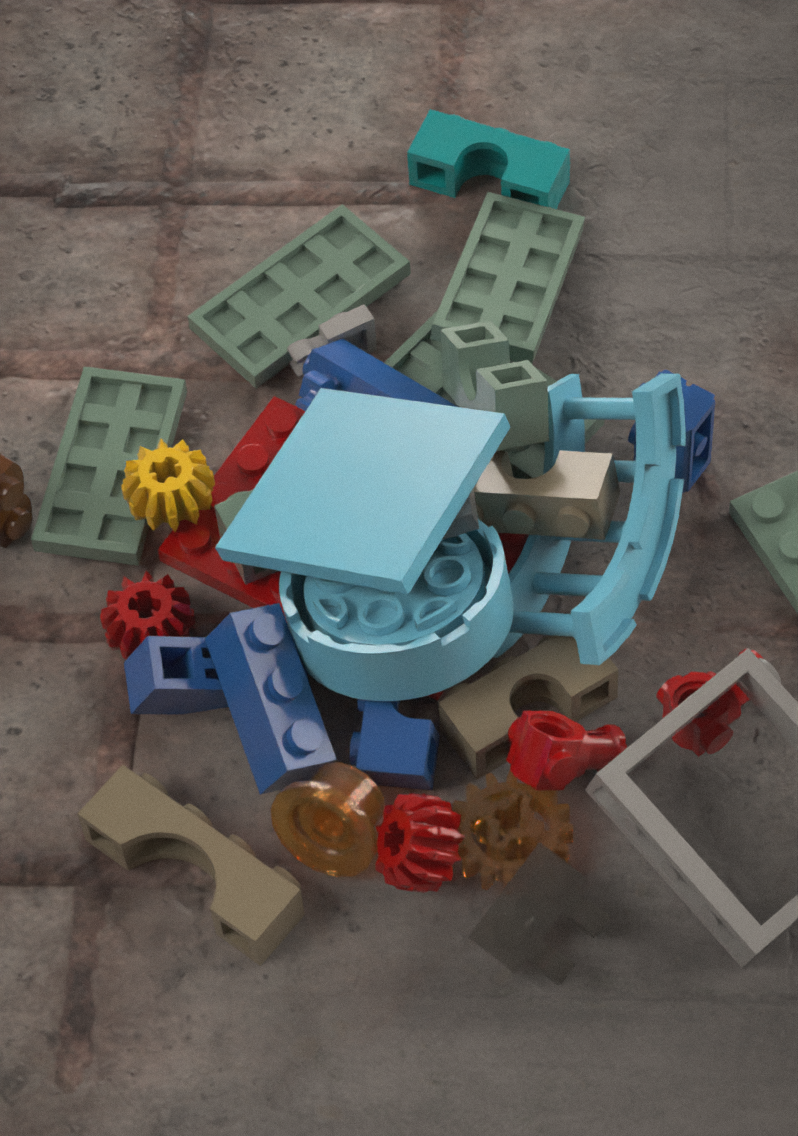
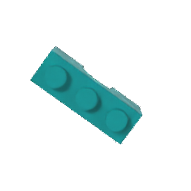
M432 109L426 115L407 151L409 185L456 198L461 186L468 179L478 175H491L501 179V195L557 209L570 183V149L549 141H540L512 133L504 128L491 127L464 119L458 115H449Z

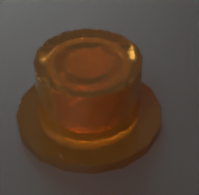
M340 762L327 763L320 767L309 781L293 782L281 789L276 795L270 808L272 826L281 844L297 860L311 869L333 877L355 876L370 866L378 851L377 833L374 828L383 816L385 800L378 785L366 773L356 767Z

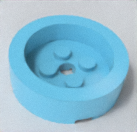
M478 519L479 529L441 540L409 594L281 571L279 582L280 599L287 625L303 668L317 682L328 689L345 696L369 701H400L424 697L452 687L477 672L497 653L504 643L514 614V601L504 550L500 537L494 527H488Z

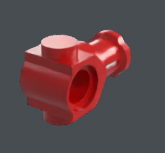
M745 648L744 650L739 652L738 656L748 648ZM751 650L757 658L763 659L755 650ZM694 671L684 677L676 675L666 681L656 694V698L663 705L662 718L702 687L716 673L712 671L705 673ZM737 684L734 685L702 712L705 716L693 719L675 734L672 740L681 748L692 750L698 757L705 752L707 754L718 752L732 738L733 730L729 725L740 718L741 706L750 701V699Z
M523 711L522 716L517 718L508 730V739L512 744L506 761L510 764L512 774L520 781L530 785L535 791L564 790L567 784L574 778H579L586 770H597L599 772L627 748L626 737L621 728L615 724H607L596 730H585L581 724L554 711Z

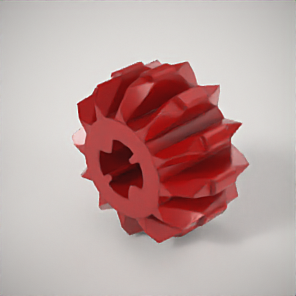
M146 570L142 581L134 583L124 576L121 583L123 591L108 590L106 597L107 607L101 609L100 620L102 628L106 630L105 638L108 646L111 647L112 651L120 650L122 658L125 660L147 636L190 637L189 630L193 629L196 623L194 609L190 607L191 602L188 592L184 587L175 588L174 580L170 578L169 574L154 582L152 575Z
M410 793L409 795L398 794L393 805H385L382 824L375 826L378 832L377 842L372 846V850L378 853L375 871L383 874L385 884L395 886L398 890L420 893L428 891L438 892L442 882L452 880V866L454 862L461 861L458 848L465 838L464 835L458 832L461 815L452 811L450 802L441 800L438 796Z

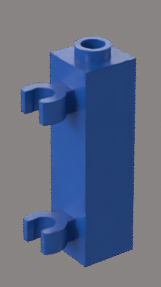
M343 338L312 349L302 369L304 377L299 391V396L302 398L298 399L295 406L306 411L319 390L325 388L458 407Z

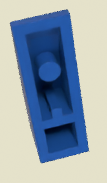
M147 636L124 661L131 714H189L229 707L205 642L206 637ZM304 669L305 674H306V677H307V680H308V673H307V671Z

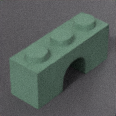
M486 321L440 329L443 389L459 407L505 413L510 429L497 451L520 452L528 449L531 444L549 441L547 380L528 360L510 363L509 339L493 322Z

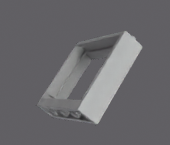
M749 648L597 772L585 789L741 968L798 919V894L761 926L627 774L736 684L798 752V701L781 685V678L776 669L765 659L757 658Z

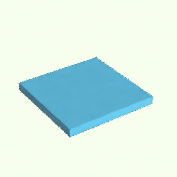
M321 388L215 548L223 561L409 594L509 431L510 425L505 413Z

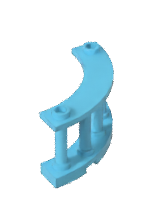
M569 374L548 386L549 441L545 442L543 474L553 467L560 450L585 452L584 419L635 420L636 461L614 460L618 482L634 483L631 503L626 521L612 520L605 540L541 535L528 536L519 558L508 574L514 601L513 621L504 643L493 658H498L523 634L574 637L577 642L580 663L601 665L616 652L636 627V622L631 618L641 600L651 601L665 570L679 518L684 479H674L676 446H685L686 442L684 400L680 374H660L633 390V398L582 397L579 374ZM571 541L619 543L603 575L560 573ZM549 595L586 597L571 610V614L540 612Z

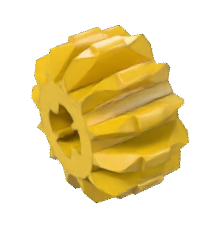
M162 438L158 443L157 449L153 451L140 446L139 453L137 454L138 460L126 461L124 469L126 478L122 479L123 484L121 485L123 498L127 500L130 513L135 517V520L147 519V524L153 531L165 522L169 524L175 533L179 526V521L183 519L197 524L198 510L210 509L212 502L211 492L213 491V486H215L213 471L207 466L206 457L202 454L201 449L189 451V446L186 445L183 439L173 448L168 447Z

